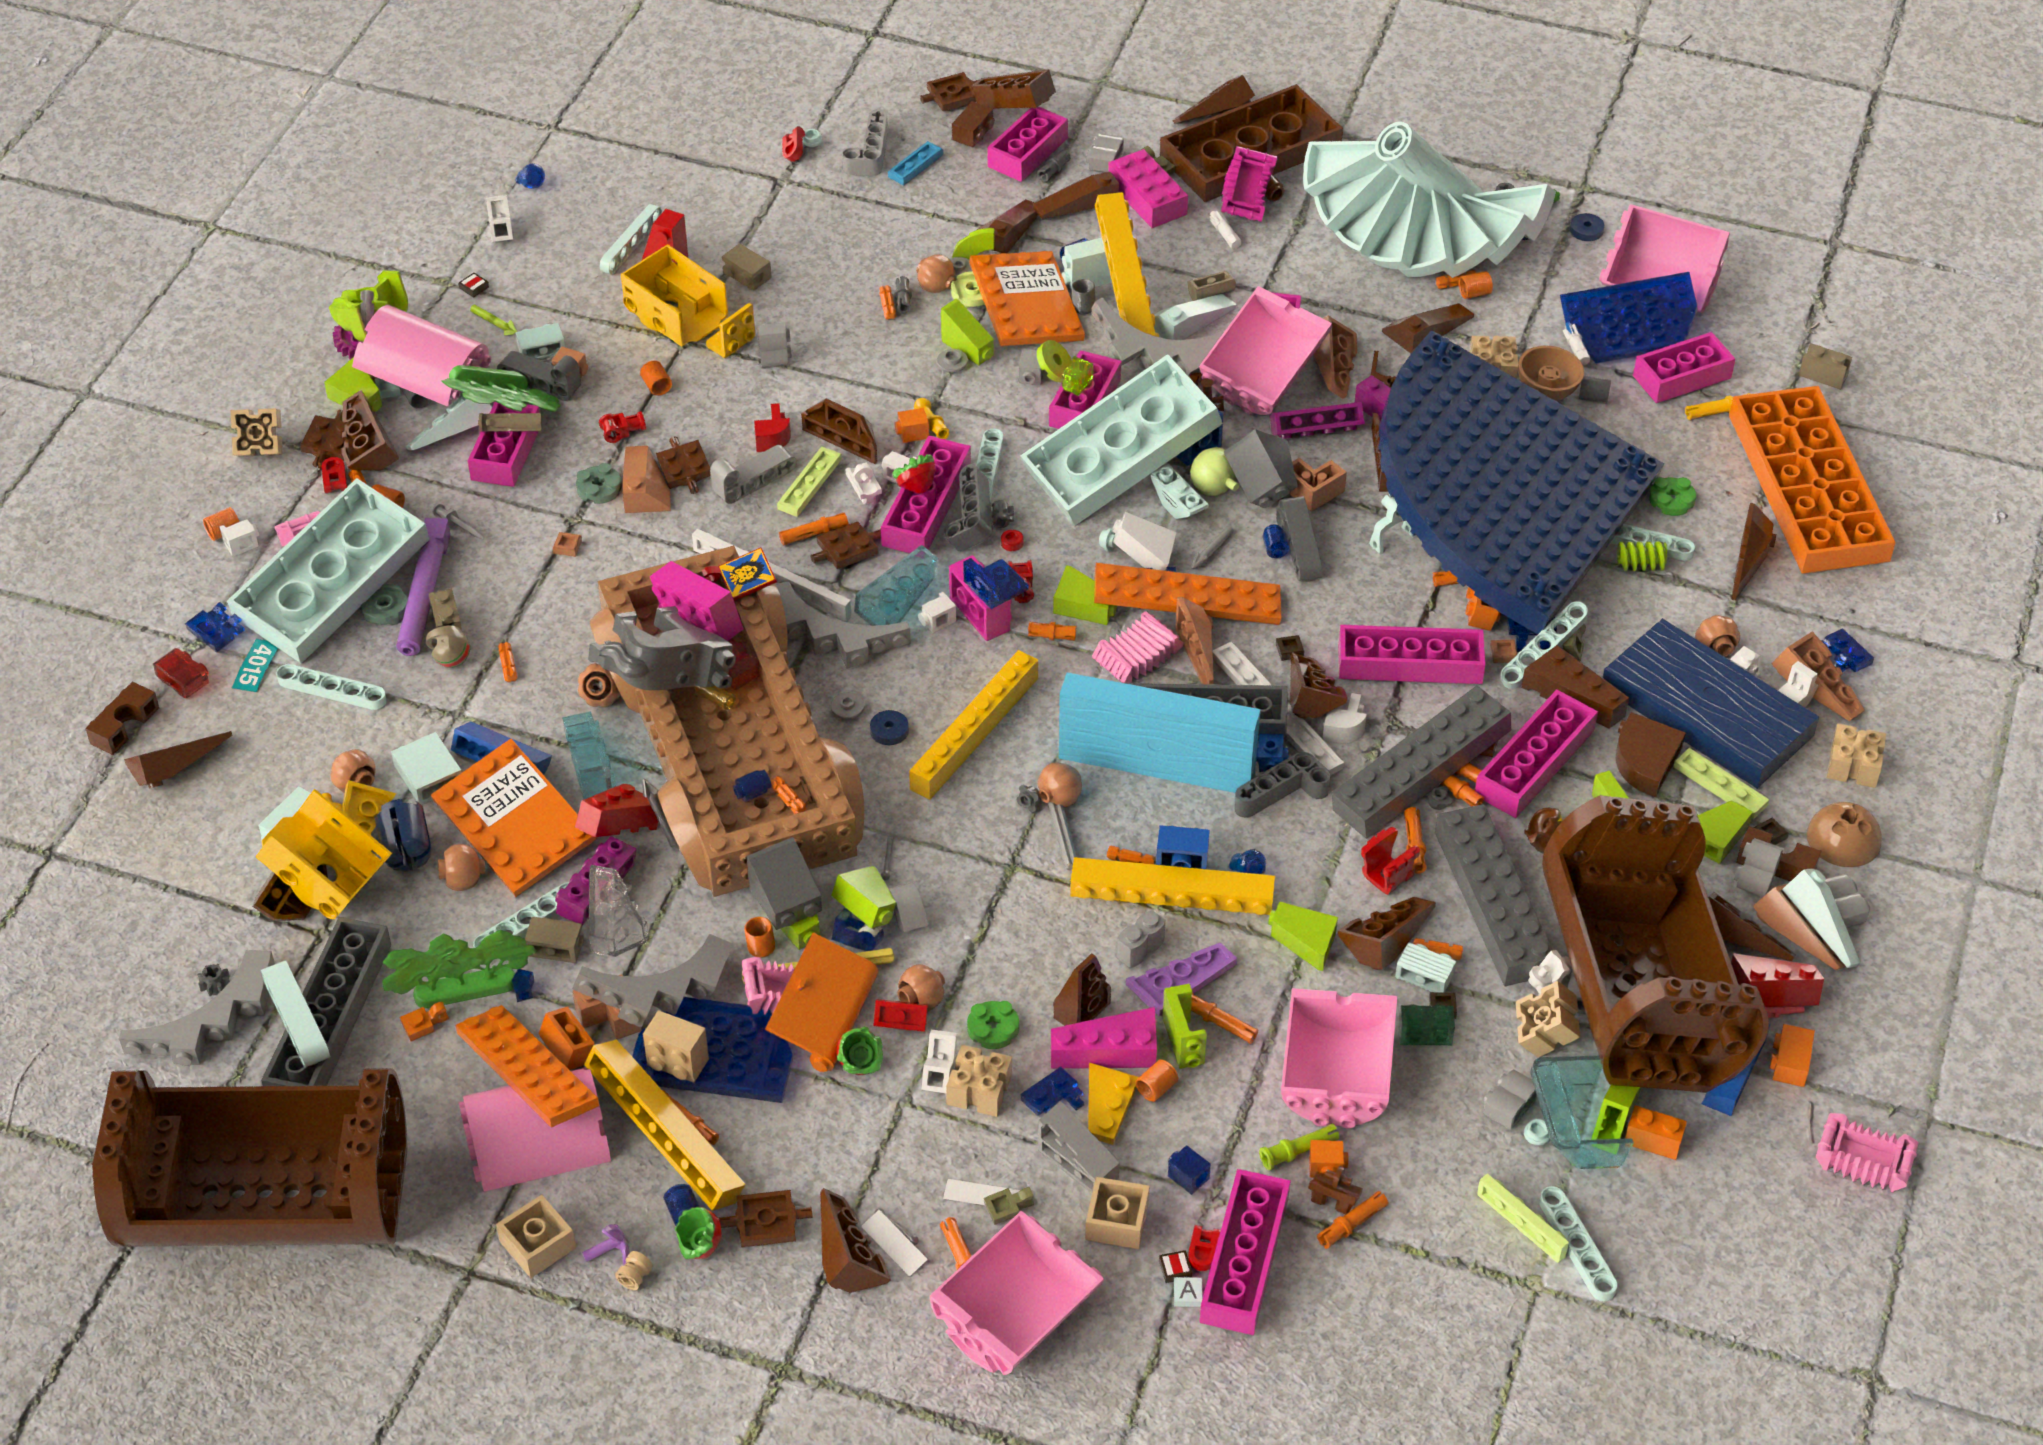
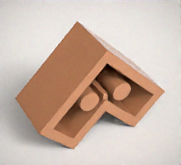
M1300 457L1292 461L1298 487L1289 494L1293 497L1303 496L1307 509L1311 512L1345 492L1347 472L1334 461L1330 460L1315 470Z
M576 990L572 991L575 1010L583 1028L609 1021L616 1039L641 1032V1027L617 1017L620 1009L609 1006L590 996L583 995Z

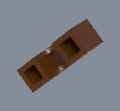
M132 681L85 728L90 745L114 755L129 740L124 722L137 720L145 723L160 708L156 693Z
M1749 826L1741 843L1736 863L1744 866L1746 858L1742 854L1747 842L1752 843V840L1756 838L1771 844L1773 834ZM1797 843L1792 852L1782 853L1774 876L1791 882L1804 869L1816 870L1821 850Z

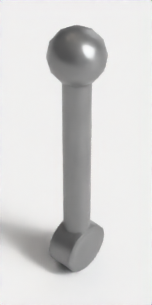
M887 837L884 869L880 874L883 880L890 878L888 870L893 837Z
M876 1209L874 1212L875 1214L878 1210H880L885 1215V1211L883 1209ZM889 1219L914 1246L918 1244L919 1239L916 1235H910Z

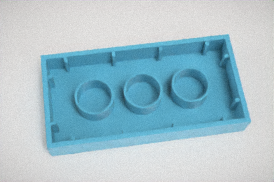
M1066 673L1059 699V759L1236 793L1237 788L1254 778L1260 709Z

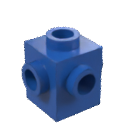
M1259 734L1256 762L1259 765V772H1265L1289 758V748L1284 747V734Z

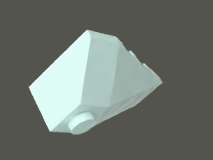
M1223 294L1176 305L1154 314V330L1162 338L1183 340L1236 308L1237 304Z
M462 395L446 409L448 414L444 413L437 417L432 423L434 427L431 429L428 427L406 446V449L415 450L478 425L479 413L489 414L492 407L490 404L475 403L464 398Z
M1804 869L1782 890L1847 968L1857 967L1860 964V960L1832 892L1825 883L1824 875L1818 870Z

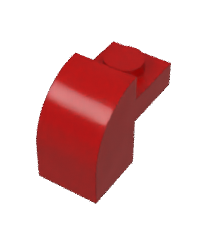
M780 403L771 404L772 419L754 420L757 452H765L776 445L784 447L790 441V418H785V412H780Z

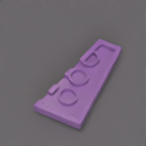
M1220 942L1191 953V957L1184 960L1176 959L1170 961L1169 965L1163 968L1149 969L1142 976L1136 978L1135 976L1126 978V986L1149 1008L1155 1007V1013L1160 1017L1163 1015L1164 988L1190 983L1192 993L1194 994L1237 965V957Z

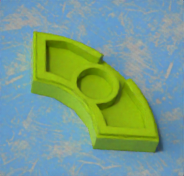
M994 228L970 232L968 236L958 241L952 258L963 257L970 260V256L978 255L985 250H994Z

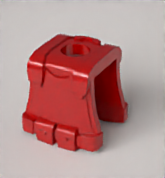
M1394 827L1377 833L1376 837L1373 836L1369 839L1367 845L1361 849V856L1365 864L1362 867L1363 875L1387 895L1393 892L1403 881H1408L1414 876L1412 871L1414 860L1420 855V848L1415 845L1396 859L1391 857L1398 835V830Z

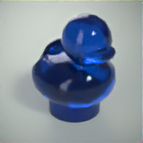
M530 163L518 172L515 181L517 184H522L528 189H535L542 186L545 180V171L540 165Z
M1249 849L1243 853L1234 854L1231 857L1229 868L1240 873L1263 875L1267 863L1263 853L1255 849Z

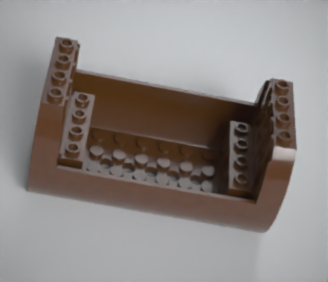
M1599 795L1575 809L1560 823L1552 834L1543 854V873L1603 1072L1609 1085L1706 1093L1728 1082L1744 1070L1756 1056L1768 1034L1769 1018L1761 994L1757 987L1750 984L1741 983V985H1738L1698 869L1705 854L1706 840L1697 811L1692 805Z
M365 1068L362 1079H359V1086L156 1087L151 1075L145 1070L112 1071L92 1163L95 1202L99 1220L107 1240L115 1247L394 1244L397 1236L408 1152L405 1106L398 1076L392 1068ZM291 1190L299 1191V1194L295 1197H286V1194ZM318 1190L326 1191L322 1197L313 1196ZM209 1191L218 1192L213 1198L204 1197ZM236 1191H245L239 1198L231 1197ZM262 1191H272V1194L268 1197H259Z

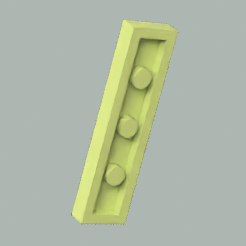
M821 446L778 501V510L798 517L842 460L841 453Z
M1690 748L1674 762L1673 768L1726 802L1732 800L1753 811L1752 819L1756 818L1768 806L1770 799Z
M1488 1173L1480 1179L1477 1193L1479 1197L1557 1263L1566 1257L1569 1242L1561 1232L1555 1231L1549 1226L1541 1215L1535 1214L1530 1210L1522 1199L1511 1194L1499 1180L1492 1178Z

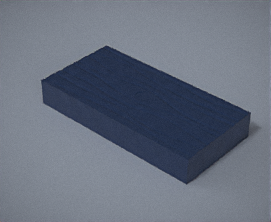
M1663 618L1604 668L1603 679L1629 697L1628 706L1648 719L1685 732V743L1756 789L1815 735L1819 716Z

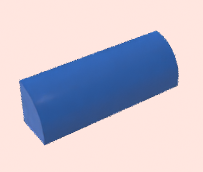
M470 721L454 729L451 751L478 762L512 738ZM512 739L544 775L550 765L552 755Z
M1767 1036L1756 1056L1744 1070L1728 1082L1706 1092L1701 1103L1702 1105L1732 1116L1767 1040Z

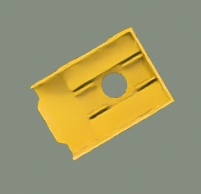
M668 244L621 274L625 307L630 312L636 314L647 328L663 333L681 347L688 342L701 340L719 328L720 322L728 317L726 284ZM665 301H674L678 304V307L675 308L671 304H666Z
M314 789L292 817H283L262 839V848L255 857L279 876L284 883L291 886L295 895L303 903L319 910L325 917L335 919L377 873L392 853ZM332 818H335V819H336L339 823H341L343 826L341 827V826H340L338 823H336ZM373 850L376 854H378V855L381 857V859L378 858V857H377L374 853H372L371 851ZM323 864L331 866L336 872V880L334 882L330 881L317 870V867Z

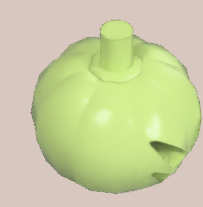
M1220 447L1203 450L1194 459L1190 469L1191 482L1201 494L1205 496H1219L1227 492L1229 488L1233 491L1239 488V484L1235 481L1237 477L1225 457L1224 451L1226 449Z

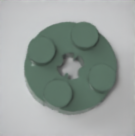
M601 463L599 466L581 470L577 473V493L584 501H587V499L594 500L595 504L610 502L618 496V491L622 489L621 476L608 463Z
M383 584L361 605L365 620L380 625H397L404 616L408 597L399 586ZM385 602H388V603H389L387 606H380V605H384Z

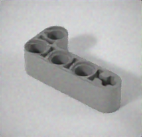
M875 109L869 113L863 148L852 147L842 152L843 170L845 173L850 175L876 176L882 172L888 137V119L885 110Z
M776 445L736 467H733L725 458H720L712 464L710 469L712 489L726 503L732 504L793 471L797 460L782 445Z

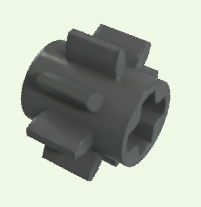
M1004 500L994 501L991 506L992 523L995 528H1005L1010 522H1014V506H1009Z
M219 964L206 965L202 973L197 974L200 991L207 990L209 996L218 995L230 982L228 969L221 970Z

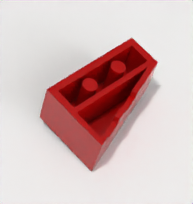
M665 209L652 225L642 260L667 244L689 258L684 214Z
M621 784L582 800L575 828L593 837L620 835L621 830L630 829L632 833L639 832V828L648 827L650 831L657 830L659 821L648 798L643 797V793L635 790V787L630 784Z
M1732 954L1731 965L1738 985L1745 983L1757 987L1765 1007L1819 1005L1824 978L1815 965Z

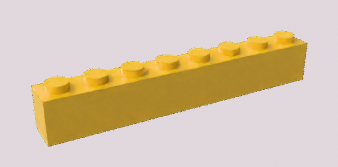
M1123 192L1098 195L1095 210L1119 315L1125 322L1136 329L1159 337V334L1155 333L1154 330L1155 316L1151 314L1149 308L1151 307L1150 295H1146L1145 291L1147 286L1145 275L1142 276L1141 273L1142 260L1140 256H1137L1136 252L1138 250V243L1132 234L1133 221L1128 217V201L1124 200Z
M1020 650L1011 657L909 770L911 791L928 800L932 799L1038 680V659Z
M1074 857L1070 896L1103 899L1106 901L1115 900L1130 903L1270 915L1273 904L1275 876Z
M616 1039L593 1045L584 1063L585 1067L591 1070L592 1075L712 1211L735 1204L737 1202L736 1196L742 1193L746 1184Z

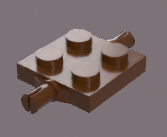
M964 72L929 81L927 82V89L930 93L920 95L921 103L935 101L944 112L969 105L972 101L977 102L972 85L979 80L973 81Z
M341 409L337 411L334 419L315 415L300 445L301 452L316 456L313 461V466L316 468L317 466L321 468L323 461L330 457H338L344 461L342 456V448L344 447L342 432L345 430V424L342 421Z
M674 436V440L671 437L669 442L672 448L656 453L669 489L688 485L691 494H695L694 489L698 493L699 487L696 482L711 476V468L700 442L696 440L680 445L678 437Z
M857 521L817 536V544L822 551L811 554V561L815 564L826 559L833 563L837 569L877 555L879 554L878 546L874 541L881 539V528L869 533Z
M791 1190L738 1195L736 1196L737 1210L735 1216L719 1217L721 1229L737 1227L740 1234L741 1248L795 1242L797 1220L813 1218L812 1207L795 1209L791 1198Z

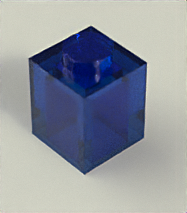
M1186 1145L1183 1149L1175 1151L1168 1160V1177L1192 1195L1210 1179L1211 1163Z

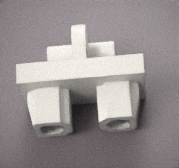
M867 463L858 464L856 468H845V473L862 503L875 502L876 495L882 494V489L873 475L872 468Z
M1552 950L1539 966H1534L1531 969L1528 981L1537 989L1539 995H1541L1542 988L1556 981L1561 983L1566 974H1570L1573 971L1569 957H1561L1557 950Z

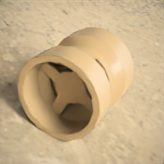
M631 1251L625 1259L626 1264L620 1266L615 1273V1277L624 1287L630 1290H637L643 1282V1276L648 1275L652 1270L653 1264L642 1253Z

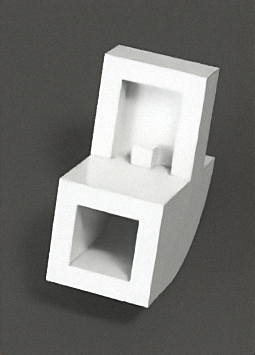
M507 195L486 197L492 242L513 239Z
M1797 661L1791 668L1788 682L1778 691L1806 707L1818 688V685L1815 683L1818 673Z
M1351 693L1348 710L1334 709L1327 713L1324 723L1323 741L1347 744L1358 740L1363 735L1367 714L1363 713L1364 705L1360 704V694Z
M931 1030L928 1057L923 1068L921 1090L946 1093V1085L952 1069L955 1070L958 1033Z

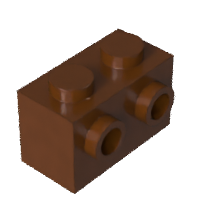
M972 101L952 123V140L974 147L983 139L988 130H991L994 126L993 108Z

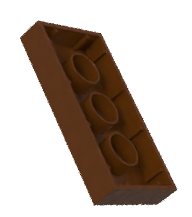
M1295 84L1161 137L1160 156L1162 155L1175 165V173L1204 202H1208L1223 195L1224 179L1237 146L1277 156L1273 175L1304 163L1309 142H1342L1343 127L1302 88Z

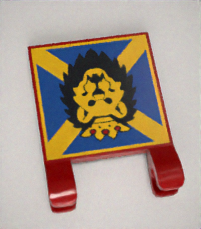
M762 547L719 566H709L702 570L705 579L713 583L722 576L734 601L777 583Z

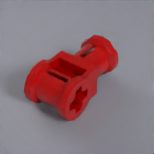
M642 411L624 417L623 412L605 414L599 419L598 423L600 428L604 430L603 436L608 443H616L623 438L629 437V432L646 430Z
M1028 560L1025 563H1012V561H1008L1009 582H1011V588L1015 589L1013 593L1014 600L1019 603L1030 602L1034 598V591L1031 589L1033 581L1032 560Z

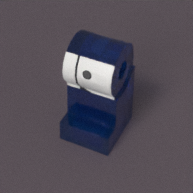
M844 908L835 917L831 940L856 949L872 951L884 938L882 927L879 926L871 929L864 922L852 918L853 913Z

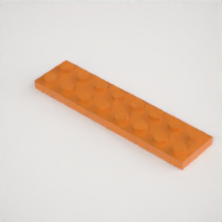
M1096 563L1094 603L1176 613L1177 598L1183 597L1203 607L1206 615L1210 617L1280 625L1281 593L1279 584Z
M503 1005L492 1007L482 1014L469 1017L455 1025L457 1034L551 1128L599 1107L598 1097Z

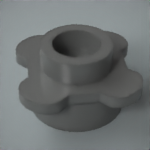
M1023 784L1019 787L1020 794L1016 799L1017 803L1028 808L1030 812H1035L1037 810L1036 805L1041 801L1039 791L1033 786L1027 787Z
M1440 786L1428 792L1425 796L1428 797L1429 806L1435 810H1442L1451 805L1453 799L1448 795L1449 789L1446 786Z

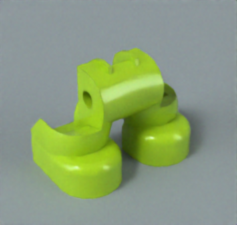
M383 270L377 276L378 283L374 287L344 290L341 297L335 298L329 306L334 321L344 330L352 331L358 341L364 342L367 335L361 318V303H363L361 291L364 290L374 292V300L372 301L374 303V314L385 305H390L407 312L408 296L400 271Z

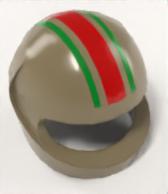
M449 625L438 627L430 631L426 636V645L433 650L432 657L438 664L446 668H454L462 665L467 660L471 646L467 636L459 627Z

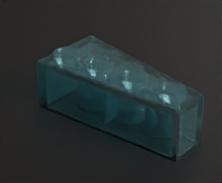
M923 545L919 546L855 594L854 612L871 626L900 623L936 577L938 558Z
M591 711L562 717L567 744L583 800L616 787L614 774L610 773L609 756L605 755L604 739L599 737L601 730L598 720L593 719Z

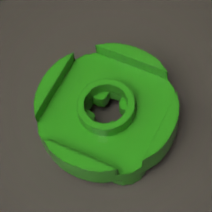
M1658 477L1651 487L1649 500L1654 508L1657 506L1662 509L1661 513L1679 516L1686 514L1688 509L1694 507L1696 491L1691 486V481L1687 478Z
M987 1001L972 1006L971 1013L967 1019L968 1035L973 1041L975 1039L981 1043V1047L986 1049L1006 1047L1019 1033L1018 1014L1008 1001ZM990 1022L999 1023L996 1028H991V1025H987Z

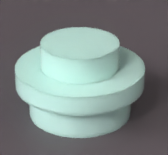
M808 129L805 131L803 145L814 148L822 143V136L818 130Z
M1112 528L1103 530L1099 537L1100 547L1109 552L1117 547L1113 543L1115 533L1112 532Z
M1535 1119L1525 1126L1524 1136L1531 1144L1544 1145L1550 1140L1551 1129L1545 1121Z

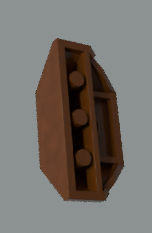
M827 398L801 413L802 430L873 464L878 462L877 444L872 424L863 415Z
M326 865L318 866L317 870L328 878ZM273 871L257 894L253 904L255 909L273 921L304 920L312 908L303 903L295 895L291 886L284 883Z

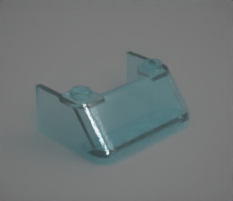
M1599 1056L1537 1058L1531 1067L1530 1074L1552 1144L1576 1168H1621L1634 1143L1633 1139L1581 1140L1569 1102L1574 1094L1573 1085H1595L1602 1071Z

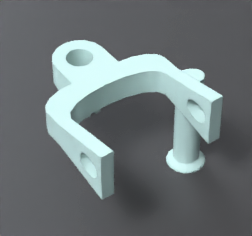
M1390 494L1389 496L1386 495L1381 502L1387 508L1386 517L1376 523L1369 542L1379 554L1384 552V533L1392 526L1403 521L1396 509L1397 503ZM1404 521L1402 528L1412 538L1415 537L1410 532L1411 527L1408 522Z

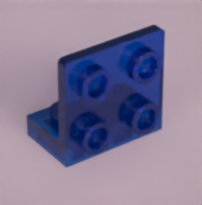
M972 558L963 562L964 582L990 609L1029 590V585L1003 559H999L984 568L980 564L978 565Z

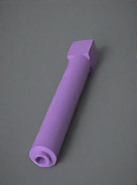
M425 518L424 520L430 540L420 548L396 644L397 650L406 656L416 655L420 651L431 606L429 593L435 590L442 557L447 552L451 536L447 518Z

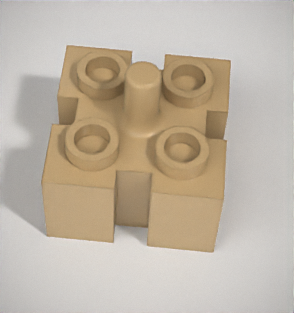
M1496 335L1492 340H1490L1489 336L1471 337L1470 353L1517 378L1518 355L1516 354V337Z
M249 409L230 410L231 428L237 429V437H232L233 456H256L255 450H260L261 455H283L282 437L276 435V428H282L280 409H258V415H254V411Z
M1837 723L1831 746L1827 778L1846 782L1847 778L1856 779V784L1876 788L1882 768L1886 733L1868 729L1856 732L1857 727Z
M1556 981L1542 988L1541 995L1535 996L1532 993L1517 1000V1019L1523 1022L1522 1025L1518 1026L1519 1044L1539 1058L1555 1050L1558 1042L1564 1046L1580 1038L1579 1020L1574 1017L1578 1012L1577 995L1559 981Z
M961 1045L955 1061L956 1070L952 1069L946 1085L947 1105L967 1109L969 1104L977 1106V1112L997 1117L1003 1102V1091H1007L1012 1077V1056L992 1052L991 1056L988 1057L982 1055V1049Z

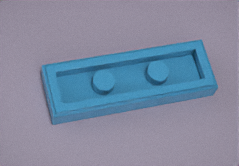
M927 141L888 171V178L904 186L943 156V149Z

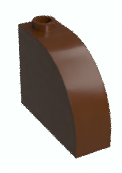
M1631 712L1627 720L1621 721L1618 728L1620 735L1615 756L1616 765L1622 777L1631 786L1656 798L1683 748L1686 733Z

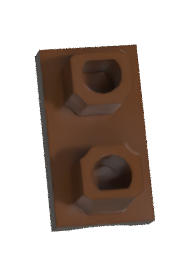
M1339 1166L1336 1172L1327 1169L1326 1173L1323 1174L1317 1171L1308 1189L1312 1190L1311 1202L1325 1205L1328 1196L1337 1199L1335 1209L1343 1214L1350 1212L1360 1198L1363 1188L1351 1184L1353 1179L1344 1176L1345 1167Z

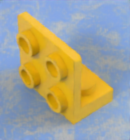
M751 303L746 304L721 322L719 325L720 331L706 340V347L726 359L747 342L751 341L755 337L753 305Z

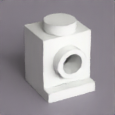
M893 451L886 455L881 464L883 478L897 484L896 479L893 477V471L896 468H903L904 464L908 465L910 458Z
M247 519L229 527L220 526L223 542L233 557L258 547L256 537L259 536V532L255 524H250Z
M944 592L939 593V598L922 605V612L918 614L919 621L934 633L956 622V605Z
M1743 646L1730 661L1759 678L1758 661L1760 655Z

